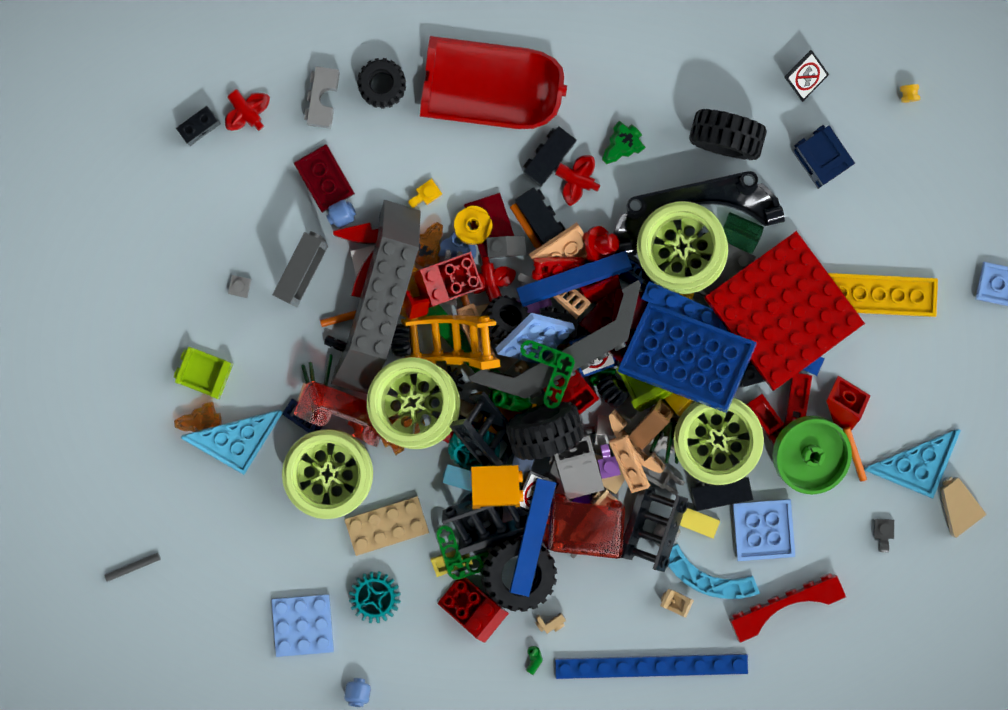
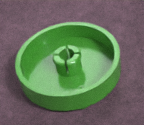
M805 416L789 423L778 435L773 448V464L778 476L795 491L810 495L821 494L837 486L846 476L852 459L851 445L844 431L832 421L819 416ZM815 452V456L810 459L811 453Z

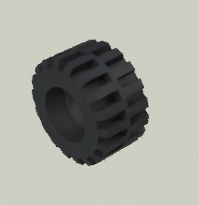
M375 58V61H368L367 65L361 68L362 71L361 73L359 72L357 80L358 90L366 103L371 104L375 108L385 109L388 106L389 108L393 107V104L400 102V98H403L404 91H406V79L401 67L396 65L394 61L387 60V58L382 60ZM379 73H386L393 79V87L384 94L375 93L371 88L372 78Z
M502 295L498 296L481 313V316H489L490 319L496 321V325L488 326L491 344L499 345L530 314L527 312L528 308L523 307L521 301L518 302L516 300L517 298H510L507 295L504 297Z

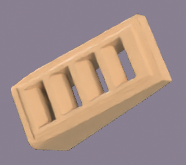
M576 289L568 291L570 295L566 300L563 296L567 292L553 297L575 319L591 304ZM574 297L576 300L570 304L569 301ZM580 303L581 306L576 309L575 306Z

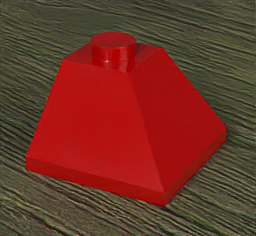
M837 376L826 400L833 422L841 428L850 427L852 430L862 418L871 395L842 377Z

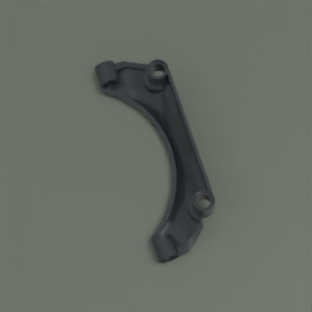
M752 171L634 196L628 200L626 205L627 213L621 215L613 232L619 239V248L615 254L626 251L628 257L636 255L637 239L644 221L656 209L672 202L686 201L699 205L730 207L749 215L763 226L785 222L783 208L779 204V199L763 183L757 184L758 177ZM745 176L752 177L753 184L751 186L744 183ZM632 201L640 203L641 208L638 211L631 209L630 203Z

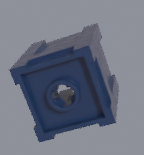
M824 125L817 128L813 132L814 136L807 141L805 138L798 141L794 145L796 149L792 151L818 189L855 164L830 126L825 128Z

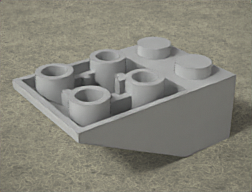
M590 434L583 435V439L577 445H574L573 448L554 455L567 500L604 490Z

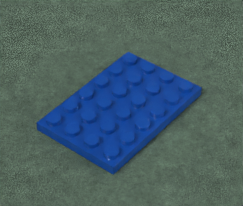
M648 302L621 361L618 372L727 413L757 344L755 341Z

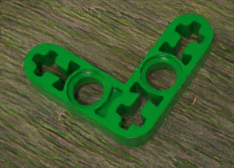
M527 340L521 345L522 355L554 367L543 400L547 407L556 408L563 398L575 365V360L568 353L533 340ZM531 343L533 344L532 348L538 350V346H541L539 359L535 358L537 353L530 352L526 354L524 346H528ZM545 350L552 351L553 359L551 361H545L542 358V353ZM569 357V362L572 363L571 366H567L565 371L569 372L568 376L562 372H556L557 368L562 369L563 363H561V359ZM561 375L564 377L565 383L563 386L558 387L554 384L555 376ZM551 386L557 390H562L561 394L557 392L555 396L558 402H554L552 405L549 404L547 396H551L554 391L550 390Z
M446 525L439 526L436 529L435 536L447 574L452 579L458 580L481 572L483 562L480 557L483 556V559L489 554L488 550L462 559L453 530ZM442 529L449 531L447 539L449 542L452 540L453 543L442 546V543H446L444 537L439 535L442 533ZM448 547L455 549V555L452 558H448L445 555V550ZM472 559L479 561V567L476 570H472L469 567V562ZM465 562V567L468 570L467 573H465L464 569L458 571L459 575L457 576L451 573L454 570L453 566L461 568L464 567L462 563Z

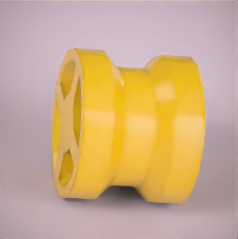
M919 84L900 86V91L903 95L901 98L902 103L921 100L920 95H918Z

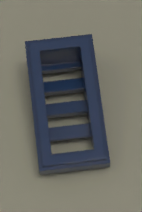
M629 258L632 270L621 273L619 279L630 284L639 280L641 283L640 288L645 290L648 281H652L642 266Z
M293 398L282 413V415L308 433L320 430L326 422ZM297 406L298 409L296 410L294 415L291 416V412ZM302 410L305 411L301 418L297 420ZM310 415L311 417L309 418V420L307 421V423L304 425V424H303L304 421H305V420L307 419V417Z

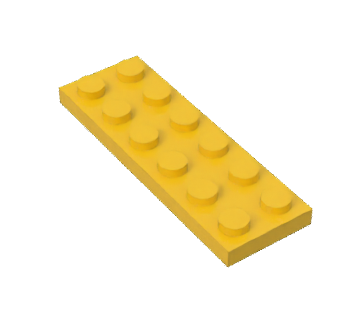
M828 273L857 313L936 317L938 278Z

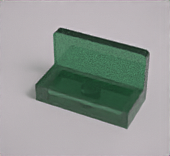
M729 212L723 229L728 244L753 254L761 239L764 227Z

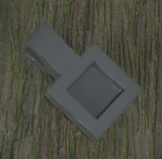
M874 519V538L879 539V552H889L888 539H894V520Z

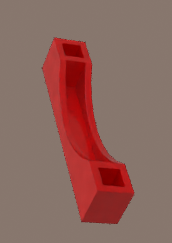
M828 573L821 576V580L818 582L809 581L803 584L804 588L799 590L793 588L786 591V595L783 597L774 596L768 599V603L762 606L759 603L751 606L748 612L743 613V611L733 614V618L729 619L737 640L741 643L757 636L767 620L777 611L788 605L806 601L821 602L829 605L846 598L838 576Z

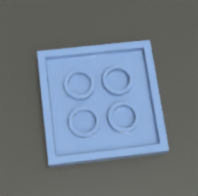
M530 313L495 349L498 355L539 364L540 362L522 355L520 350L522 343L527 340H533L556 349L559 344L569 337L575 330V327L570 322ZM531 343L528 346H524L526 354L530 352L537 353L535 358L539 359L541 346H538V350L532 348L533 344ZM545 350L542 353V358L545 360L552 351Z
M791 499L733 504L737 561L795 557Z
M330 594L272 599L276 657L334 652Z

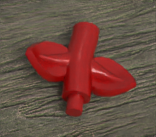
M238 89L228 95L227 98L235 109L229 111L225 117L227 130H239L245 126L246 122L251 127L255 126L258 131L264 128V125L260 122L262 118L258 114L267 108L270 101L269 95L265 93H252L246 98V101Z
M591 155L577 158L573 164V170L560 163L555 173L556 176L566 181L562 188V196L569 206L574 205L580 200L583 195V189L588 191L593 189L598 192L601 186L594 182V178L590 177L595 168V160Z
M484 257L481 259L483 264L481 266L482 274L478 273L483 288L471 293L479 294L486 291L491 302L494 298L501 296L499 287H507L513 282L516 271L506 266L494 269V264L490 263L488 257Z

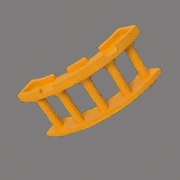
M434 315L409 319L406 316L407 318L401 319V323L410 328L412 345L411 355L405 356V358H422L436 364V361H446V364L462 365L464 361L469 362V366L481 370L500 367V359L493 357V354H491L488 326L496 325V321L490 319L489 316ZM439 323H451L454 345L452 352L441 350ZM431 324L434 347L432 353L422 354L419 350L417 325ZM459 324L469 325L472 350L470 353H465L461 348ZM477 328H481L483 354L479 351Z

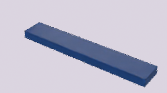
M626 251L516 289L521 304L525 307L632 270V265Z
M536 478L510 586V593L527 597L530 595L556 482Z

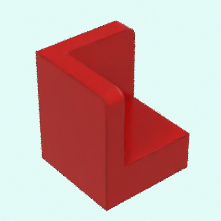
M408 290L403 301V308L409 319L426 316L430 301L428 298L422 299L421 296L412 298Z

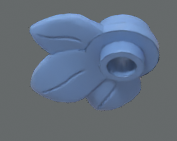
M455 231L451 234L450 238L444 239L440 243L438 249L439 256H445L446 250H451V258L456 257L458 251L463 252V254L471 252L473 259L476 257L475 245L463 242L458 243Z

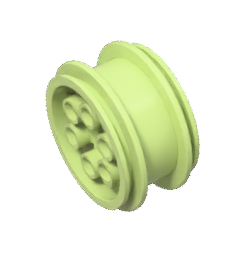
M679 201L663 205L647 217L639 231L637 254L642 268L654 284L677 294H691L709 287L721 275L727 262L728 242L720 221L711 211L696 203ZM681 219L682 230L677 231L674 221ZM705 227L709 232L699 238V232ZM688 228L695 229L694 235L690 237L685 235V231ZM669 232H675L676 238L670 241L666 239V235ZM655 237L665 241V245L653 244ZM681 241L685 246H688L685 248L684 256L681 250L678 249L680 248ZM701 242L708 244L707 249L704 251L698 249V244ZM663 250L670 251V255L666 259L660 257V253ZM701 255H712L709 261L701 257ZM695 260L702 262L701 267L698 269L691 267L692 262ZM670 262L664 271L659 268L664 263ZM676 264L683 266L682 271L679 273H675L672 270ZM686 268H690L692 276H685Z
M408 357L389 363L374 377L367 394V412L375 430L385 440L408 449H424L444 440L452 431L449 426L453 421L458 420L460 414V395L452 377L441 367L422 358ZM411 374H417L416 385L412 383ZM427 382L429 384V390L427 392H422L421 386L423 383ZM405 384H409L410 391L404 394L402 387ZM438 386L440 392L432 395L434 389ZM390 388L399 393L397 395L398 398L387 395ZM438 398L440 405L437 408H432V401ZM412 399L415 400V401H417V402L415 403V405H416L415 408L412 407V406H410V405L412 404V402H411ZM397 401H400L402 404L399 411H395L393 408ZM433 411L441 413L438 419L432 415ZM396 415L401 416L393 424H391V422L389 421V418L394 417ZM430 416L431 423L427 426H424V417ZM407 417L412 419V424L409 427L404 425V420ZM417 423H418V424H419V428H420V433L414 434V432H415V427H416V425H417Z
M733 398L728 411L734 413L729 422L724 421L725 412L695 401L682 413L676 424L674 432L676 456L682 467L699 481L712 485H725L736 482L748 475L761 457L764 437L759 419L749 406L736 398ZM702 413L705 414L709 422L706 425L698 418ZM715 414L722 417V422L719 425L711 423V417ZM732 422H736L740 426L739 431L736 433H732L728 429L729 424ZM698 426L706 428L704 436L696 435L695 429ZM712 432H715V434L718 436L722 435L724 437L722 439L724 447H722V445H720L719 443L715 444L713 442L715 440V437ZM749 432V440L738 439L737 435ZM688 438L699 439L700 443L688 446ZM735 441L740 442L742 445L739 452L731 450V444ZM700 445H705L709 449L708 453L704 456L697 452ZM718 453H723V454H725V455H726V460H725V462H724V463H718V462H716V460H715L716 454H718ZM731 453L740 461L734 466L728 457ZM708 456L713 457L710 469L703 466Z
M334 429L314 431L297 440L288 451L282 468L283 486L290 501L303 513L319 519L342 517L356 509L367 497L373 482L372 461L363 444L352 435ZM328 443L335 444L332 455L328 453ZM320 450L326 454V459L322 462L316 458V453ZM338 452H342L345 455L343 463H338L335 460V455ZM306 453L314 460L312 464L302 460ZM354 458L357 465L346 467L345 463ZM329 465V471L333 473V476L329 477L327 483L326 476L323 475V472L327 471ZM308 466L313 467L315 470L313 477H308L305 474V469ZM345 470L353 472L352 480L344 479L343 473ZM310 480L312 484L302 490L300 483ZM345 483L355 487L352 493L343 486ZM315 484H320L323 487V492L320 495L315 494L313 491ZM336 485L342 488L340 496H335L332 492V488ZM325 493H329L330 504H322Z

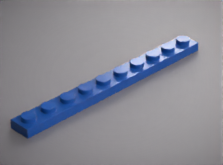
M648 281L641 297L642 300L729 332L713 309ZM819 357L803 370L817 376L825 358Z
M720 654L555 659L556 679L748 674V655Z

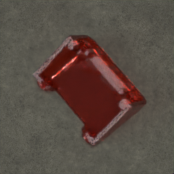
M315 381L306 384L294 412L295 416L317 426L327 424L332 414L349 420L348 425L354 429L353 437L369 445L378 446L381 435L375 430L369 419L366 400Z
M556 493L553 496L542 540L547 549L554 552L618 559L622 557L625 506L621 501L611 500V502L606 503V506L571 502L566 498V495Z

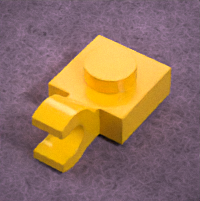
M431 178L416 189L418 195L410 199L408 203L412 208H415L423 201L426 205H429L442 196V193Z

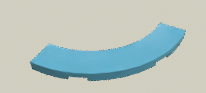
M678 544L673 545L668 566L681 581L692 589L708 596L722 599H741L760 594L753 575L740 579H721L710 576L693 566L684 556Z

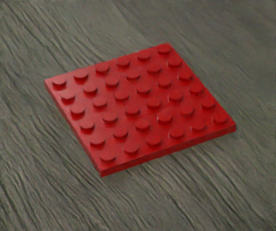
M797 231L704 297L730 333L756 342L757 345L750 361L772 391L779 388L865 324Z

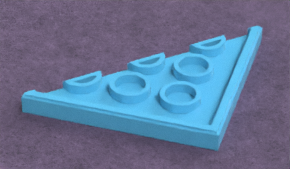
M276 410L184 434L181 436V439L244 475L283 412Z
M956 429L865 467L864 471L927 497L934 498L961 430Z

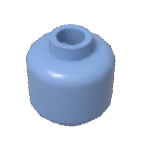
M340 200L328 207L329 214L326 217L331 225L335 224L336 227L342 228L354 221L356 212L350 201Z
M354 678V681L346 684L344 699L348 702L349 706L363 707L364 704L369 702L371 687L365 683V679Z

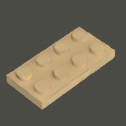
M418 496L344 519L356 556L429 533Z

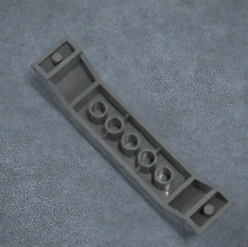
M388 200L383 201L379 215L377 241L346 348L335 367L331 384L368 394L371 382L385 364L419 250L420 210Z
M639 280L622 289L624 295L615 321L562 350V352L572 355L575 360L570 377L576 374L575 370L578 368L584 370L590 367L592 360L598 358L600 361L609 356L608 351L613 348L618 351L626 346L625 342L629 337L641 286ZM553 356L546 359L545 361H551L553 359ZM569 357L561 359L563 367L561 370L557 368L556 372H562L568 376L569 372L565 371V369L572 364L569 362ZM539 363L517 377L485 369L471 375L469 379L471 382L525 399L530 396L532 400L542 393L541 389L548 387L554 367ZM555 376L554 384L558 385L559 382L557 380L563 378V376Z

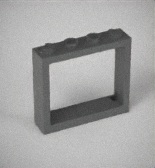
M312 231L309 234L303 233L272 294L273 296L298 307L328 248L323 237Z

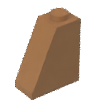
M659 399L630 432L628 437L632 445L643 450L670 422L674 411Z

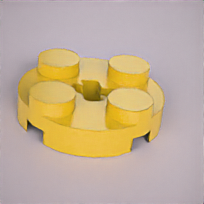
M469 206L458 212L455 217V235L463 243L469 245L482 244L491 234L492 220L483 208ZM476 221L478 228L470 230V227L467 225L468 222Z

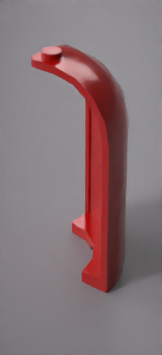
M430 36L420 117L513 129H535L547 124L557 115L562 96L566 97L567 85H564L563 67L555 58L533 49Z

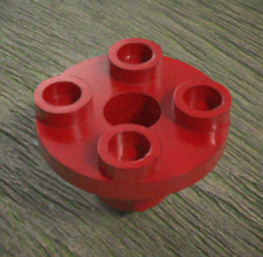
M602 226L592 227L583 235L589 262L611 256L619 248L618 237L613 233L609 234Z

